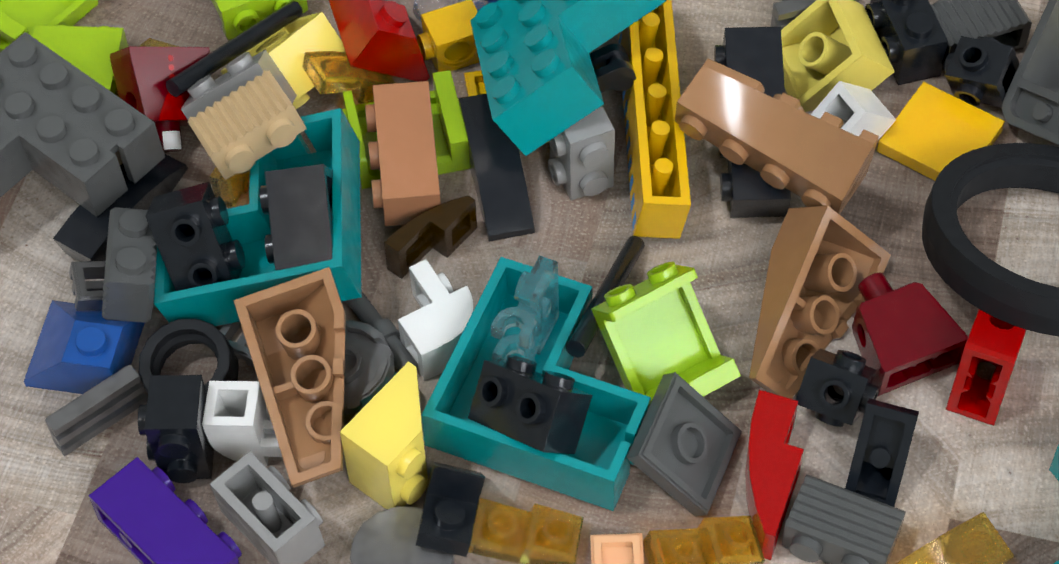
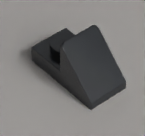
M868 398L845 489L895 507L919 411Z
M432 461L415 546L467 557L472 539L477 504L485 481V476L482 472Z

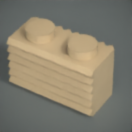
M265 70L262 76H255L253 81H247L245 86H239L237 91H231L229 96H223L221 102L214 101L212 107L206 106L204 112H198L196 117H190L188 120L190 127L225 180L234 174L248 171L253 167L255 161L276 148L291 144L299 133L307 129L294 105L270 71Z

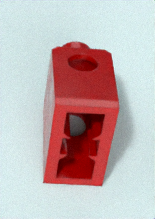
M979 309L965 344L945 410L994 426L1027 330L997 319ZM980 362H990L996 366L991 380H984L976 375L975 372Z

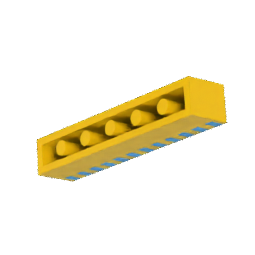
M666 0V2L618 33V42L626 49L629 63L632 65L636 76L633 86L628 90L622 91L633 236L680 239L691 207L685 136L679 124L675 122L676 104L681 97L672 0Z

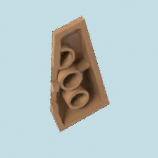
M828 205L789 208L770 254L749 379L769 393L790 399L800 389L810 357L820 348L825 350L834 338H841L849 328L847 321L855 313L857 306L865 302L858 290L860 282L874 273H884L891 254Z
M328 267L233 300L293 488L343 471V447L340 431L344 425L346 314L331 269Z

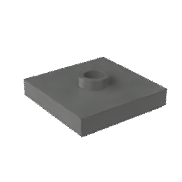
M676 372L663 375L627 455V459L695 517L708 515L742 431Z

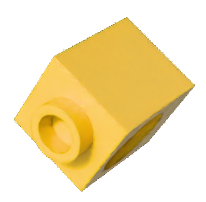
M465 0L421 14L423 33L417 35L418 45L424 60L431 59L437 72L454 71L479 63L470 22L478 11L472 0Z

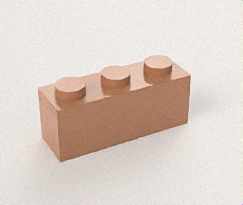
M429 81L373 85L374 104L365 105L367 132H377V141L368 142L370 169H380L381 176L379 180H371L374 208H383L385 226L405 225L420 214L441 204Z

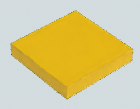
M923 81L897 116L896 121L879 140L877 152L936 181L939 173L952 160L974 149L993 145L1003 131L1005 121Z

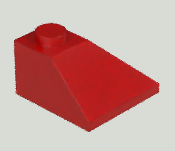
M329 0L351 67L418 82L427 81L430 78L405 5L385 0Z

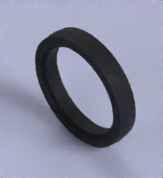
M1006 143L985 146L962 154L952 160L939 173L926 201L922 224V241L930 263L942 280L953 291L978 309L1011 325L1059 337V287L1025 278L989 259L967 238L957 216L958 208L965 201L989 190L1028 188L1059 194V147L1034 143Z

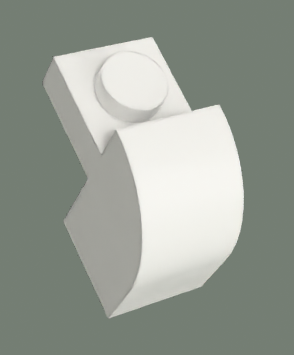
M425 259L409 267L412 295L421 308L398 319L400 340L418 363L417 371L424 381L444 371L474 311L473 299L468 286L453 291L445 274H436Z
M209 381L202 427L210 445L217 452L234 461H238L249 451L264 466L268 465L269 457H282L259 381Z

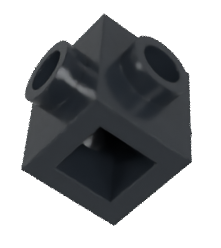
M961 36L955 52H950L946 58L944 77L947 79L954 97L973 106H978L982 103L1002 108L1004 97L1019 67V61L1013 46L1001 44L989 37L974 39Z
M820 348L810 357L796 398L798 405L815 411V417L826 424L843 427L844 423L852 426L861 413L865 412L868 398L874 400L877 398L879 387L872 384L877 370L866 366L867 360L853 352L838 350L837 354Z

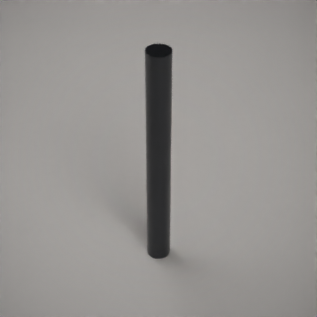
M290 1L167 80L166 88L172 96L178 97L200 79L213 74L296 20L303 14L301 5L297 1Z
M631 236L625 242L566 345V350L571 356L580 358L586 353L599 329L591 309L606 301L604 295L607 292L624 285L645 247L641 238Z

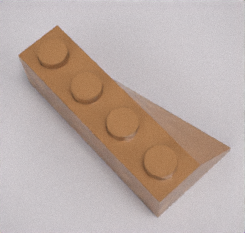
M708 58L677 101L675 122L679 124L680 129L695 140L705 139L715 145L729 161L738 165L745 163L760 172L762 179L772 187L777 189L786 188L800 196L802 202L807 207L828 205L840 215L867 175L879 136L863 129L858 137L841 129L843 119L828 112H824L821 118L810 115L804 111L799 99L784 92L782 94H775L773 97L764 94L765 89L761 82Z

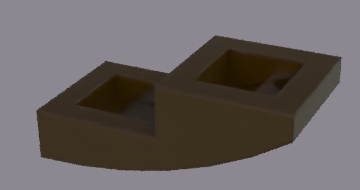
M469 195L450 200L420 214L398 229L384 241L387 269L402 279L409 272V267L417 264L432 248L448 258L477 229L476 200Z

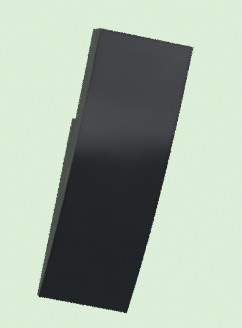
M487 94L459 98V106L469 144L470 170L488 241L535 233L518 147L492 120Z
M165 154V158L135 184L128 179L124 165L121 164L120 168L128 190L98 217L79 205L54 236V241L65 254L80 262L106 261L110 210L115 207L148 210L155 196L173 191L188 169L186 164Z

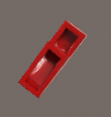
M759 390L752 414L745 469L746 501L752 532L761 558L771 560L800 475L804 449L788 444L795 425L798 401Z

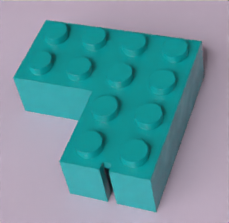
M498 0L483 6L470 22L492 120L521 152L527 156L604 105L589 53L666 2V0Z
M341 108L301 116L307 128L304 132L316 152L311 153L299 133L291 144L272 150L255 161V164L250 169L249 204L227 209L229 223L226 226L232 241L237 239L240 242L245 255V268H242L238 279L175 291L157 246L154 304L168 323L178 319L197 318L216 327L240 322L233 300L328 267L331 269L341 301L362 297L360 141ZM324 164L333 170L332 259L276 271L274 263L270 264L268 262L265 252V235L271 234L269 215H264L260 203V186L266 185L265 172Z
M500 257L421 415L425 446L614 511L630 475V464L634 465L627 459V455L651 404V397L569 370L574 357L567 352L566 345L592 301L593 286ZM508 355L526 358L537 363L536 372L545 375V371H553L570 376L575 379L574 388L593 395L575 454L541 452L468 419L485 360L506 362Z

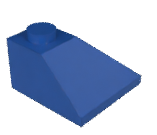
M52 300L24 379L25 386L84 394L125 366L132 365L145 323L106 320L102 317V310L76 311L75 303Z

